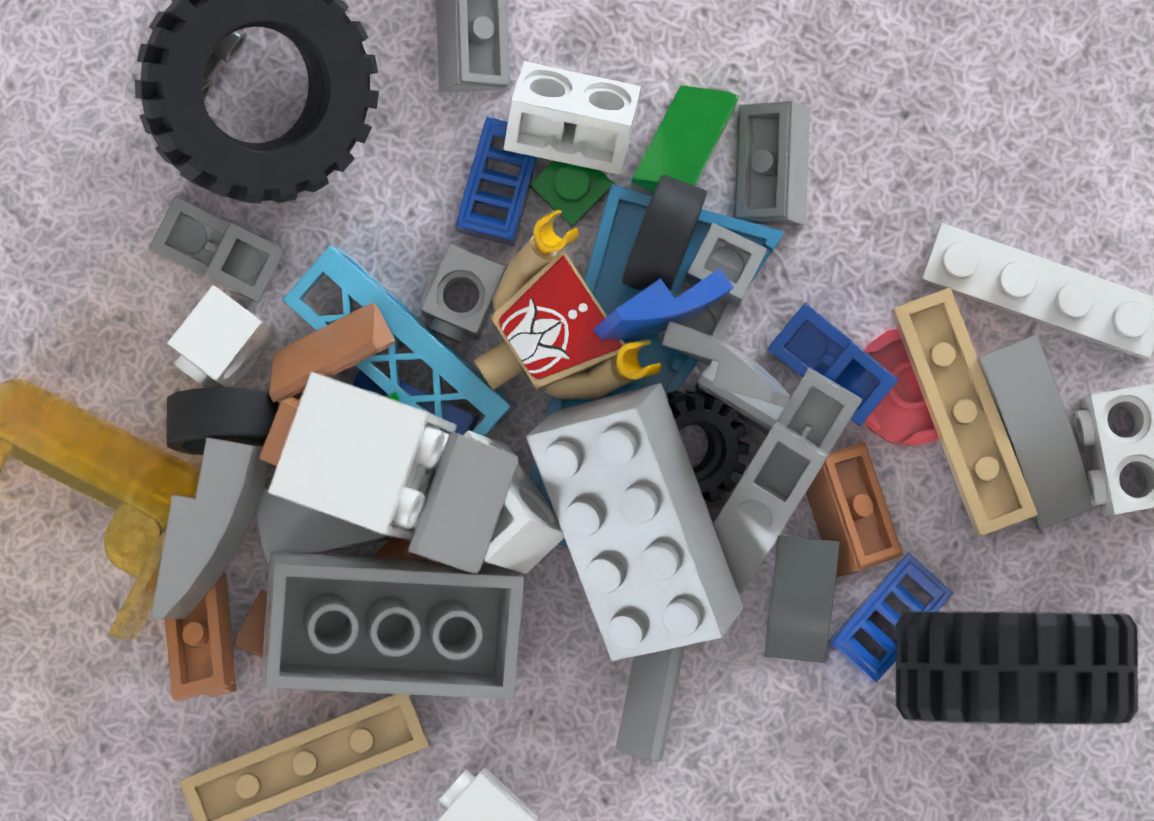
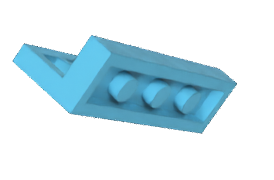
M329 245L283 299L289 307L316 331L329 325L330 323L328 322H335L352 313V298L362 307L375 303L379 307L395 341L392 342L393 346L388 348L389 354L373 355L355 365L388 395L396 392L403 404L428 412L418 402L434 401L435 416L445 420L444 400L467 399L485 415L484 419L472 432L485 437L518 406L499 388L492 391L481 372L438 334L429 330L428 325L341 248ZM324 274L342 288L343 314L321 316L303 300ZM397 338L414 353L398 354ZM422 359L429 365L433 372L434 395L411 396L400 387L398 361ZM389 361L390 377L373 362ZM442 378L459 393L443 394Z

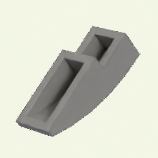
M1037 334L978 357L1038 515L1033 517L1037 529H1043L1095 508L1091 503L1090 496L1092 494L1079 449Z
M206 438L196 496L172 495L150 618L160 620L185 619L210 592L233 559L251 525L265 488L270 463L259 459L263 449L262 446Z

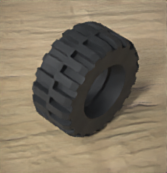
M172 0L173 3L164 12L156 14L149 25V28L153 30L147 44L140 45L136 60L137 62H142L140 79H134L135 98H139L142 101L144 114L140 115V119L145 132L152 134L158 145L155 148L166 163L172 164L178 169L182 177L212 193L241 202L261 204L262 201H275L282 203L296 200L297 194L305 190L314 193L329 184L327 178L329 174L334 170L344 172L355 158L349 152L356 142L365 143L372 129V126L364 122L368 108L377 109L379 91L370 90V74L378 73L375 55L366 54L362 44L368 38L366 31L360 21H351L345 12L349 6L343 0ZM249 27L272 29L290 39L301 53L308 74V95L299 119L283 136L262 143L243 142L223 132L210 118L202 92L205 65L214 47L229 34Z
M903 612L896 623V708L903 719L929 722L1036 725L1130 723L1138 711V627L1130 614Z

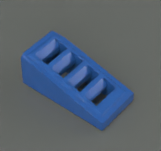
M486 116L455 228L458 233L514 247L538 157L493 148L494 136L505 139L508 122ZM488 159L521 167L519 176L516 177L486 169ZM485 181L515 189L512 199L480 191L482 182ZM477 203L507 210L506 221L474 213Z
M909 552L906 553L828 640L832 647L872 683H877L896 662V638L892 641L868 619L876 610L896 628V623L901 616L883 601L891 592L912 612H938L953 595V592ZM906 574L932 597L925 606L899 583ZM859 628L884 649L878 658H875L852 637Z

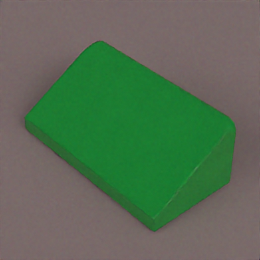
M680 85L631 182L653 193L662 175L697 186L735 110L740 96L727 91Z

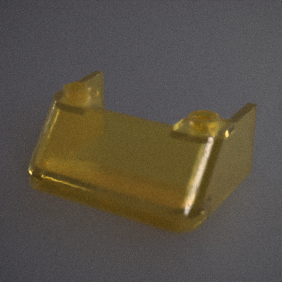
M11 379L0 384V473L10 456L116 511L105 532L104 549L108 559L114 566L137 579L108 634L117 639H136L153 606L172 495L196 496L200 470L190 463L29 381Z

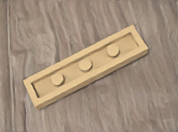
M951 287L893 308L891 314L976 537L984 536L1037 516L1034 503Z
M394 694L179 780L194 821H245L430 746L411 695Z

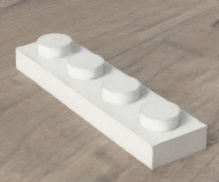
M944 223L939 225L920 282L943 290L951 287L954 294L1143 360L1150 359L1154 349V296Z

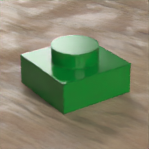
M553 160L530 183V188L553 211H562L560 217L573 229L610 191L611 184L614 185V183L600 170Z

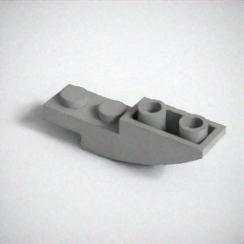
M810 367L789 399L787 408H784L713 524L740 597L862 401L860 397Z

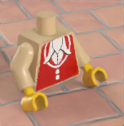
M556 210L537 221L534 227V236L528 240L509 262L492 298L495 312L490 319L503 342L473 360L492 391L523 372L537 394L547 391L549 395L557 400L599 399L630 383L632 379L655 375L661 369L660 363L643 368L638 362L639 350L643 346L650 345V340L645 339L625 344L622 339H600L593 330L607 316L566 252L563 251L556 256L557 251L572 244L579 237L577 228L569 231L562 238H559L554 233L553 221L562 213L560 210Z

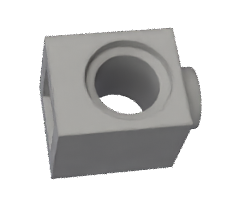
M449 244L421 308L423 316L432 320L429 330L462 344L465 335L479 340L493 309L492 298L506 267ZM461 283L472 285L479 292L478 302L473 309L468 312L457 313L446 306V295L453 286Z

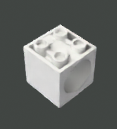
M311 372L268 493L385 535L412 540L448 436L451 431L455 432L457 425L426 411Z

